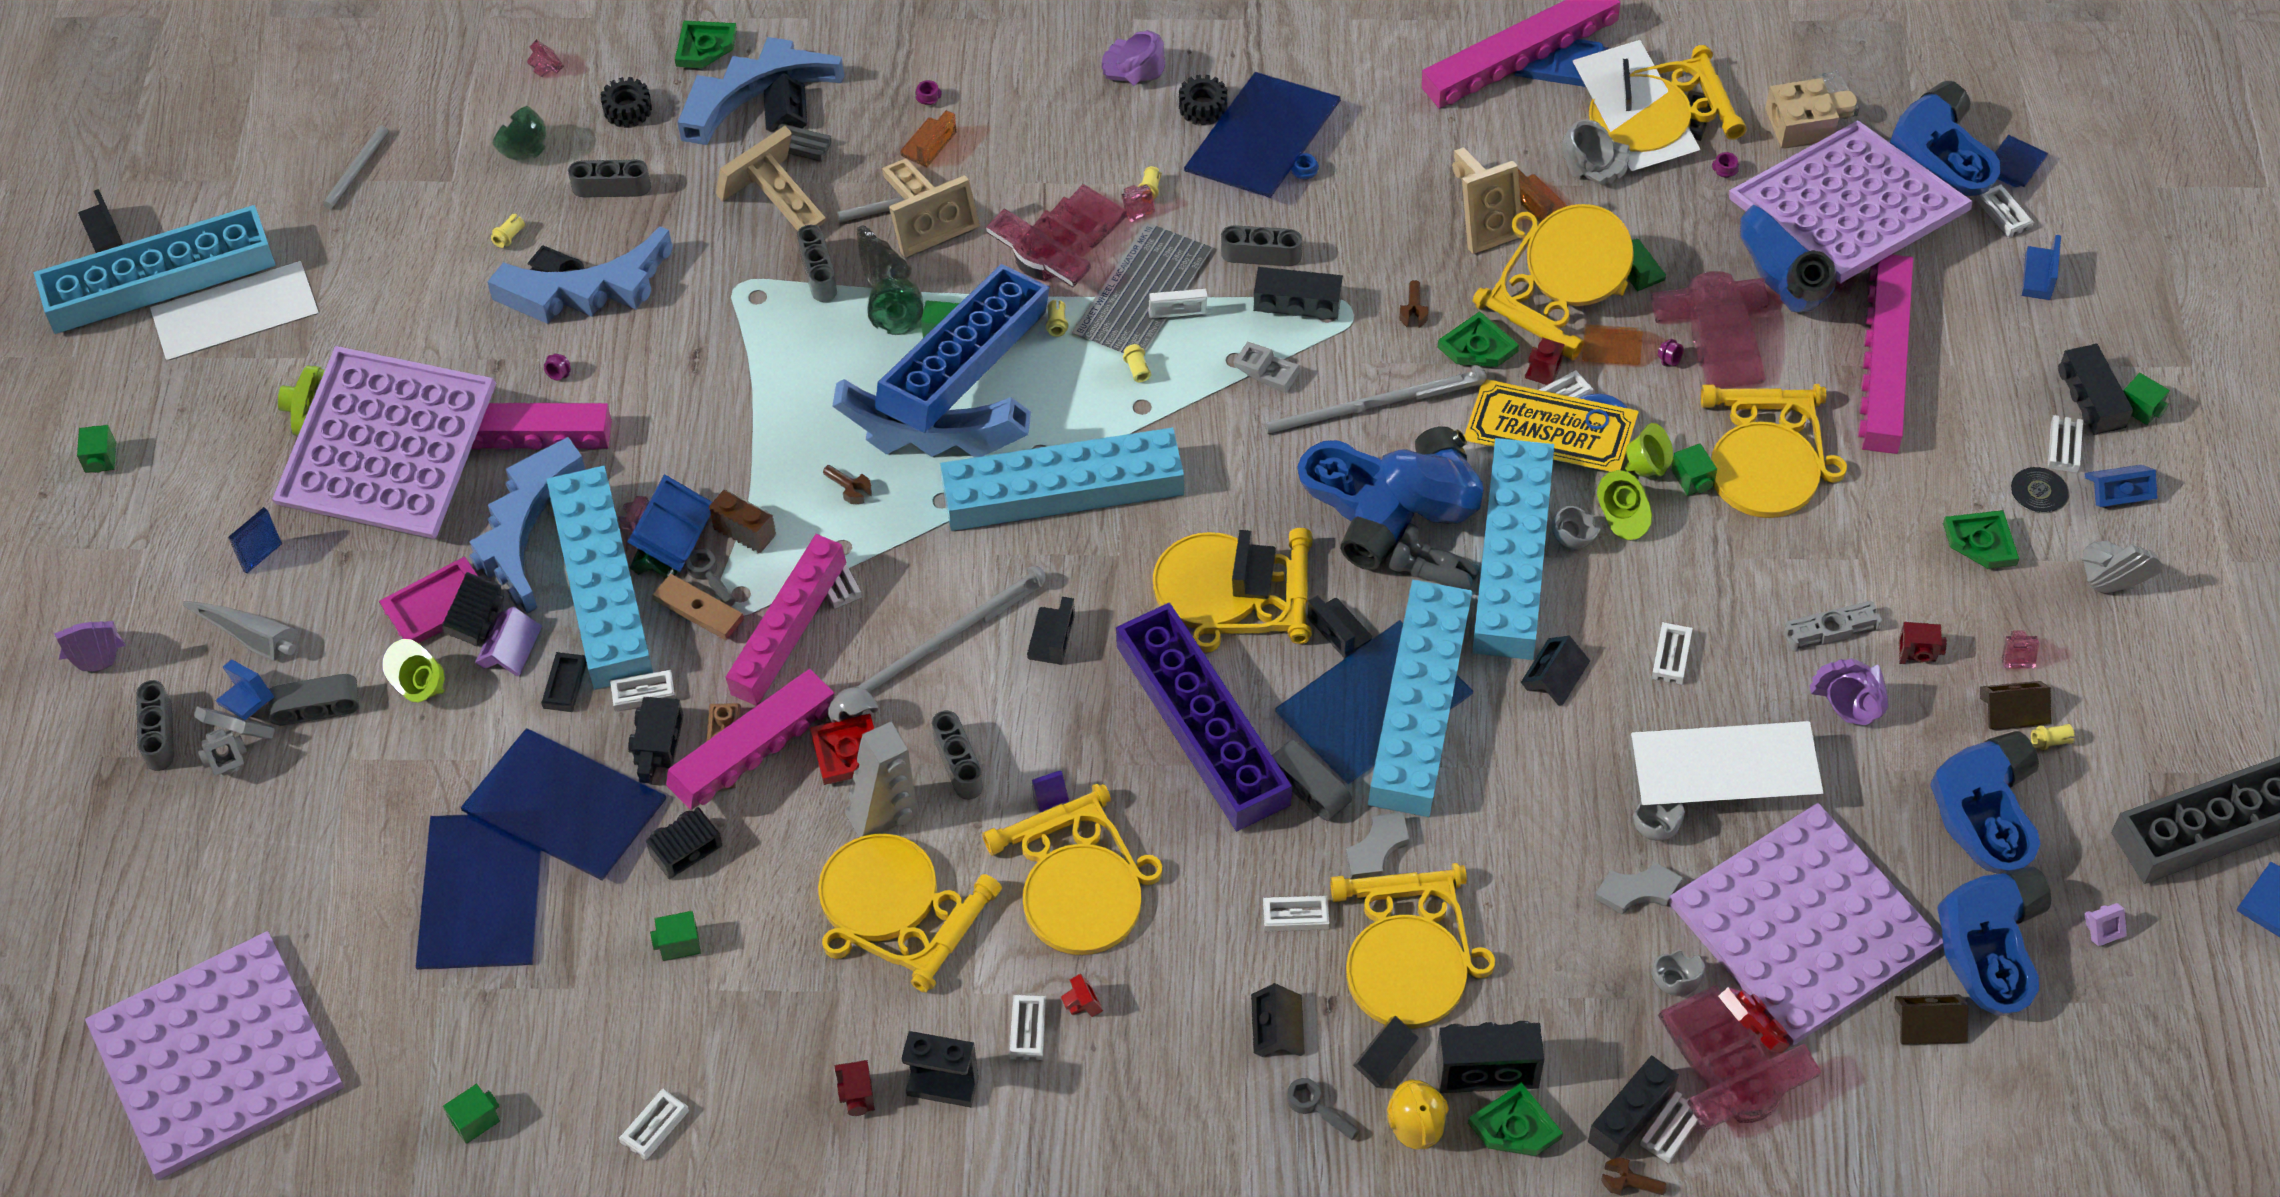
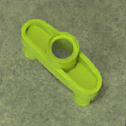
M307 365L303 369L295 387L282 385L279 389L278 409L279 411L291 412L293 435H299L325 372V369H321L319 366Z

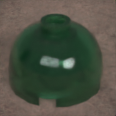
M525 106L510 116L513 121L507 127L503 124L492 142L498 152L508 159L516 161L526 160L531 156L536 158L545 149L543 143L546 139L547 130L544 120L535 110Z
M888 277L878 282L872 288L867 301V313L872 325L877 329L879 326L887 330V334L891 335L906 334L918 326V322L923 316L924 302L922 293L908 279Z

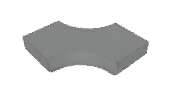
M200 706L196 707L194 714L196 719L206 724L233 730L244 735L268 740L273 739L275 728L265 723L249 719L244 720L227 712Z
M1404 812L1372 816V828L1368 836L1360 843L1346 847L1351 879L1383 876V865L1386 858L1393 851L1409 845Z
M1656 862L1647 870L1637 874H1621L1611 870L1596 891L1594 899L1621 914H1624L1630 907L1639 903L1650 902L1667 906L1670 899L1669 896L1676 892L1682 883L1683 877Z

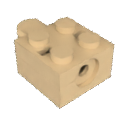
M1823 78L1770 86L1765 110L1780 147L1787 148L1817 143L1834 134L1839 119L1853 116L1857 99L1848 90L1829 93Z

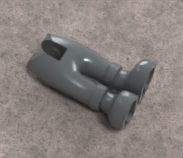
M1409 523L1401 542L1398 543L1392 555L1389 568L1398 572H1411V575L1414 577L1428 579L1441 585L1470 590L1473 580L1480 571V567L1454 553L1435 549L1427 544L1421 545L1418 541V527Z

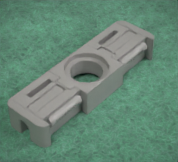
M1867 601L1787 621L1784 635L1791 650L1797 651L1798 647L1819 643L1820 641L1824 645L1851 638L1852 634L1874 628L1878 631L1882 618L1880 614H1875V604L1872 601ZM1828 621L1838 623L1841 629L1831 631L1824 624Z

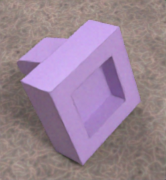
M2118 903L2110 906H2101L2097 911L2085 913L2086 926L2090 930L2091 941L2097 946L2127 936L2125 909Z

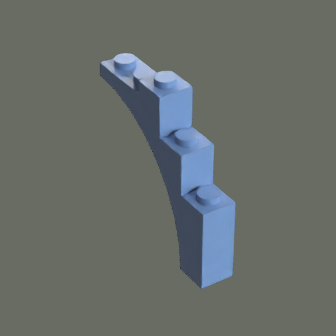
M767 37L758 60L732 56L723 79L696 76L678 120L681 141L707 145L714 131L730 113L743 103L764 93V90L783 73L801 83H842L844 78L842 57L796 50L791 40Z
M659 226L643 243L630 252L610 262L588 269L568 272H541L522 269L503 262L487 281L492 300L547 324L555 315L561 312L563 305L592 317L599 308L605 305L607 298L636 310L650 296L651 286L649 278L654 276L657 267L672 252L673 245L668 229Z
M843 379L836 383L832 407L867 431L866 441L885 454L912 443L931 457L955 445L974 458L982 457L1027 436L1029 433L1031 411L1012 397L976 408L948 410L931 428L923 433L875 409L876 396L860 389L849 381Z
M569 437L506 468L509 481L505 483L510 493L488 504L491 517L487 519L492 530L469 541L473 551L469 557L477 570L482 569L488 578L496 575L501 585L507 584L510 588L507 591L511 600L516 606L521 604L527 614L537 609L533 591L525 578L524 555L529 534L538 516L551 501L546 479L586 470L582 455Z

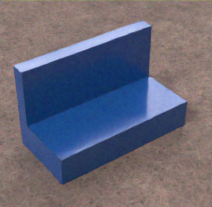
M2055 235L2051 249L2027 247L2021 296L2045 300L2051 299L2058 278L2061 235Z
M2134 465L2085 473V479L2094 482L2096 506L2104 507L2158 499L2156 469L2144 465Z
M232 659L223 666L234 686L215 700L221 707L246 720L274 698L258 673Z

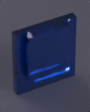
M2008 134L1995 152L2000 160V175L1997 179L2013 187L2022 186L2025 188L2047 158L2048 153Z
M265 507L228 537L241 568L246 574L282 545L268 509Z

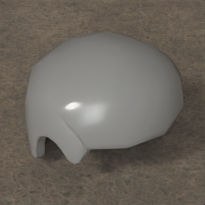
M1572 505L1561 508L1552 521V531L1558 542L1562 546L1574 550L1587 547L1600 532V528L1595 526L1594 515L1587 514L1581 508Z
M853 687L839 692L830 703L828 715L831 722H841L844 719L861 716L868 709L872 713H876L879 706L868 691L859 687Z
M1640 802L1634 811L1633 822L1637 831L1646 838L1655 841L1666 840L1674 837L1679 831L1685 811L1682 803L1642 805V802Z
M1677 950L1672 954H1662L1656 958L1651 975L1655 984L1662 991L1673 996L1684 997L1699 987L1705 965L1699 955L1689 958L1683 954L1682 950Z

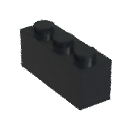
M1258 267L1254 288L1253 311L1338 320L1343 275Z
M2096 343L2065 350L2061 363L2058 365V372L2061 379L2066 381L2070 389L2071 398L2074 402H2077L2082 412V419L2086 425H2089L2093 435L2127 428L2133 409L2099 345Z
M1651 1055L1593 1122L1588 1143L1611 1160L1620 1157L1674 1093L1679 1074Z

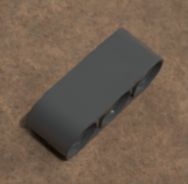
M581 160L572 163L568 168L572 192L578 197H638L647 194L651 190L648 167L642 160Z
M817 225L802 226L797 232L800 257L811 294L817 301H830L835 298L837 288L835 272L823 232Z
M1231 225L1225 227L1221 232V256L1224 260L1231 263L1294 266L1302 258V235L1293 229Z
M338 674L273 686L269 689L274 696L268 702L269 721L279 726L354 713L359 708L357 679L350 674Z
M149 680L142 683L136 693L137 746L147 767L154 771H161L168 768L174 758L172 703L163 684L157 680Z
M948 710L940 711L932 719L934 743L957 795L962 799H974L981 794L983 789L980 765L957 714ZM957 753L962 754L960 756H952ZM966 778H972L971 781H963Z
M1290 740L1272 754V757L1292 785V792L1323 820H1330L1351 803L1352 796L1345 785L1296 741Z

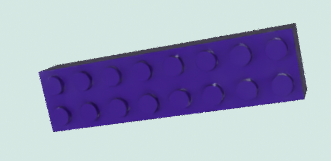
M1169 602L1117 626V649L1235 831L1244 829L1291 806L1292 785L1171 603Z

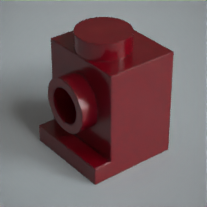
M1542 337L1538 348H1532L1528 360L1530 365L1525 378L1545 385L1554 382L1562 365L1565 344Z
M1904 622L1899 636V664H1906L1907 659L1918 662H1936L1938 655H1945L1947 639L1942 637L1941 624Z
M868 1060L834 1065L838 1082L840 1103L846 1102L848 1114L850 1116H861L868 1111H874L875 1106Z

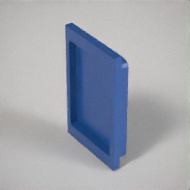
M1577 39L1567 48L1560 49L1559 47L1546 58L1528 63L1524 69L1515 71V76L1586 87L1573 60L1608 50L1609 47H1603V44L1600 42Z
M664 474L627 542L680 572L711 515L709 506L712 501Z

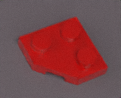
M871 714L844 719L841 722L835 721L810 727L824 785L853 778L854 771L859 768L857 756L862 734L874 729Z
M1729 987L1719 995V998L1746 1029L1750 1028L1755 1034L1759 1035L1762 1033L1764 1035L1760 1040L1769 1050L1782 1053L1791 1045L1784 1037L1787 1034L1784 1027L1777 1020H1770L1764 1012L1767 1007L1757 995H1749L1744 990L1738 991Z

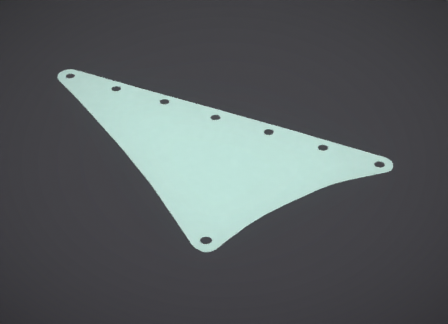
M750 279L739 283L732 290L731 300L743 336L752 383V467L748 502L773 515L775 532H777L761 553H757L756 550L752 551V548H747V545L743 546L742 542L738 543L736 540L720 580L730 593L735 588L743 586L750 590L751 596L745 602H735L731 606L732 608L740 611L745 616L771 605L815 534L835 542L840 540L849 541L852 544V550L849 554L845 555L848 568L949 521L947 508H937L933 505L932 501L934 496L944 493L940 463L974 458L973 456L955 445L931 457L912 443L885 454L866 441L867 431L832 406L836 383L843 379L876 396L878 381L923 339L921 320L926 300L961 303L969 294L931 293L836 285L837 294L835 298L827 302H820L813 298L809 284L806 282L773 279ZM757 290L764 291L767 295L765 302L756 305L749 301L750 293ZM1048 297L1047 305L1050 301L1056 300L1057 309H1059V300L1065 303V319L1068 322V329L1065 334L1054 337L1046 330V322L1048 320V310L1046 307V313L949 410L976 408L1012 397L1031 411L1029 433L1027 436L985 456L1028 450L1036 445L1054 446L1126 435L1248 377L1249 375L1238 368L1230 367L1226 363L1227 356L1232 353L1239 354L1247 341L1272 349L1274 357L1284 360L1349 328L1353 323L1354 313L1351 306L1341 299L1338 320L1335 319L1332 322L1325 323L1319 320L1318 317L1253 311L1254 297H1207L1206 314L1175 316L1166 319L1145 351L1144 358L1151 371V377L1144 382L1138 383L1134 381L1128 363L1123 360L1124 353L1072 333L1095 297ZM1138 400H1147L1151 403L1152 408L1147 414L1141 415L1133 411V404ZM831 465L851 479L858 478L861 474L865 475L870 480L872 496L864 490H855L864 496V503H848L843 498L845 488L825 476L823 469L825 466ZM715 593V598L720 600V598Z

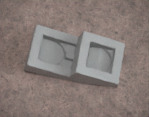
M1248 341L1233 362L1235 367L1250 377L1286 393L1301 372L1299 364L1274 357L1272 349Z

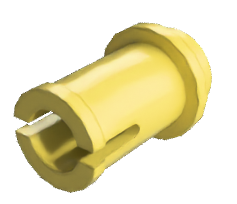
M1150 166L1145 169L1142 183L1137 187L1138 196L1143 201L1150 202L1157 198L1159 194L1157 187L1162 172H1159V169Z
M511 214L500 227L492 230L491 240L496 246L500 248L509 246L512 242L511 239L525 227V222L520 216L514 221L517 214Z
M1052 300L1047 305L1048 320L1046 322V330L1050 335L1059 337L1064 335L1068 329V322L1065 319V303L1059 300V309H1057L1056 300Z
M1133 344L1124 349L1123 360L1128 363L1134 381L1138 383L1144 382L1151 377V371L1144 358L1145 350L1139 345Z
M2070 724L2049 728L2041 725L2032 730L2031 742L2035 748H2040L2042 751L2047 750L2049 746L2072 744L2074 738L2068 737L2074 736V730Z

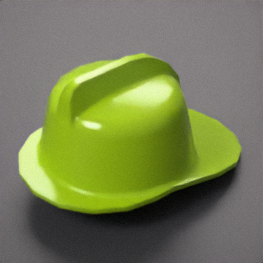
M1657 423L1646 425L1640 435L1626 447L1628 463L1625 470L1627 472L1635 471L1640 477L1653 475L1661 477L1673 461L1672 443L1668 434Z
M1616 470L1609 472L1602 477L1597 488L1598 501L1608 525L1613 533L1622 539H1638L1647 533L1652 522L1651 506L1646 497L1645 489L1637 478L1627 471Z
M402 639L394 642L387 649L383 659L384 674L388 681L406 699L411 702L420 703L436 694L444 693L445 690L442 687L445 680L444 670L441 664L419 643L410 639Z

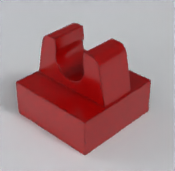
M1081 973L1069 979L1073 988L1061 996L1065 1008L1069 1009L1072 1015L1085 1010L1091 1017L1101 1013L1103 1009L1088 980Z

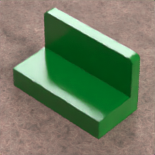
M1638 238L1633 239L1634 258L1627 278L1638 292L1665 281L1666 274Z

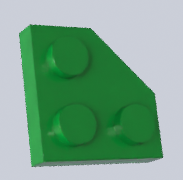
M683 20L675 55L676 67L704 68L731 52L734 48L737 34L736 23Z
M1479 311L1440 338L1437 348L1457 365L1498 367L1518 353L1519 344Z
M2004 510L1945 516L1943 526L1950 548L1987 569L2017 566L2019 556Z
M1522 1083L1468 1118L1469 1126L1488 1149L1537 1156L1563 1137L1561 1129Z

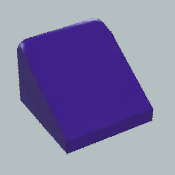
M1056 771L1032 780L1033 798L1040 813L1059 804L1069 802L1062 771Z

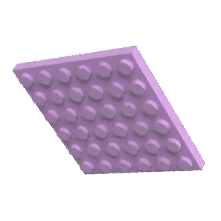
M1858 120L1729 190V199L1744 211H1747L1752 205L1762 208L1808 251L1815 250L1826 254L1834 262L1837 275L1836 280L1840 283L1970 211L1972 208V200Z
M335 346L272 498L273 502L280 506L436 539L495 389L496 382L490 377Z
M1816 803L1669 896V905L1747 994L1757 995L1767 1007L1764 1012L1770 1020L1775 1019L1784 1027L1787 1032L1784 1037L1791 1046H1794L1943 948V939L1819 803Z
M268 931L85 1018L157 1181L344 1088Z

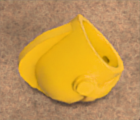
M1411 1079L1403 1082L1396 1088L1386 1110L1388 1123L1397 1139L1406 1147L1420 1150L1428 1149L1437 1144L1443 1136L1445 1117L1448 1114L1449 1108L1446 1099L1433 1086L1421 1080Z

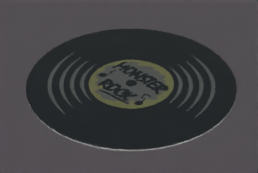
M2030 467L2023 469L2014 476L2011 482V491L2016 501L2026 509L2034 512L2046 513L2055 511L2064 505L2068 497V489L2064 480L2058 474L2046 468Z

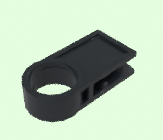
M544 245L539 248L528 262V265L532 266L530 270L541 272H566L570 269H585L582 261Z

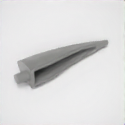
M183 601L184 607L219 627L249 650L275 661L284 653L291 656L296 650V645L293 644V641L297 635V630L292 627L229 607Z

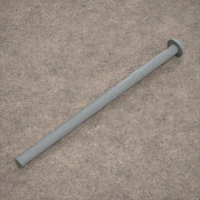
M1473 365L1471 367L1472 372L1266 422L1265 429L1267 434L1350 413H1362L1366 409L1414 397L1419 400L1475 385L1480 387L1486 381V372L1482 367Z
M1038 566L1028 567L1027 576L857 687L870 693L929 653L939 650L938 645L960 634L982 618L985 623L1043 586L1046 580L1045 572Z

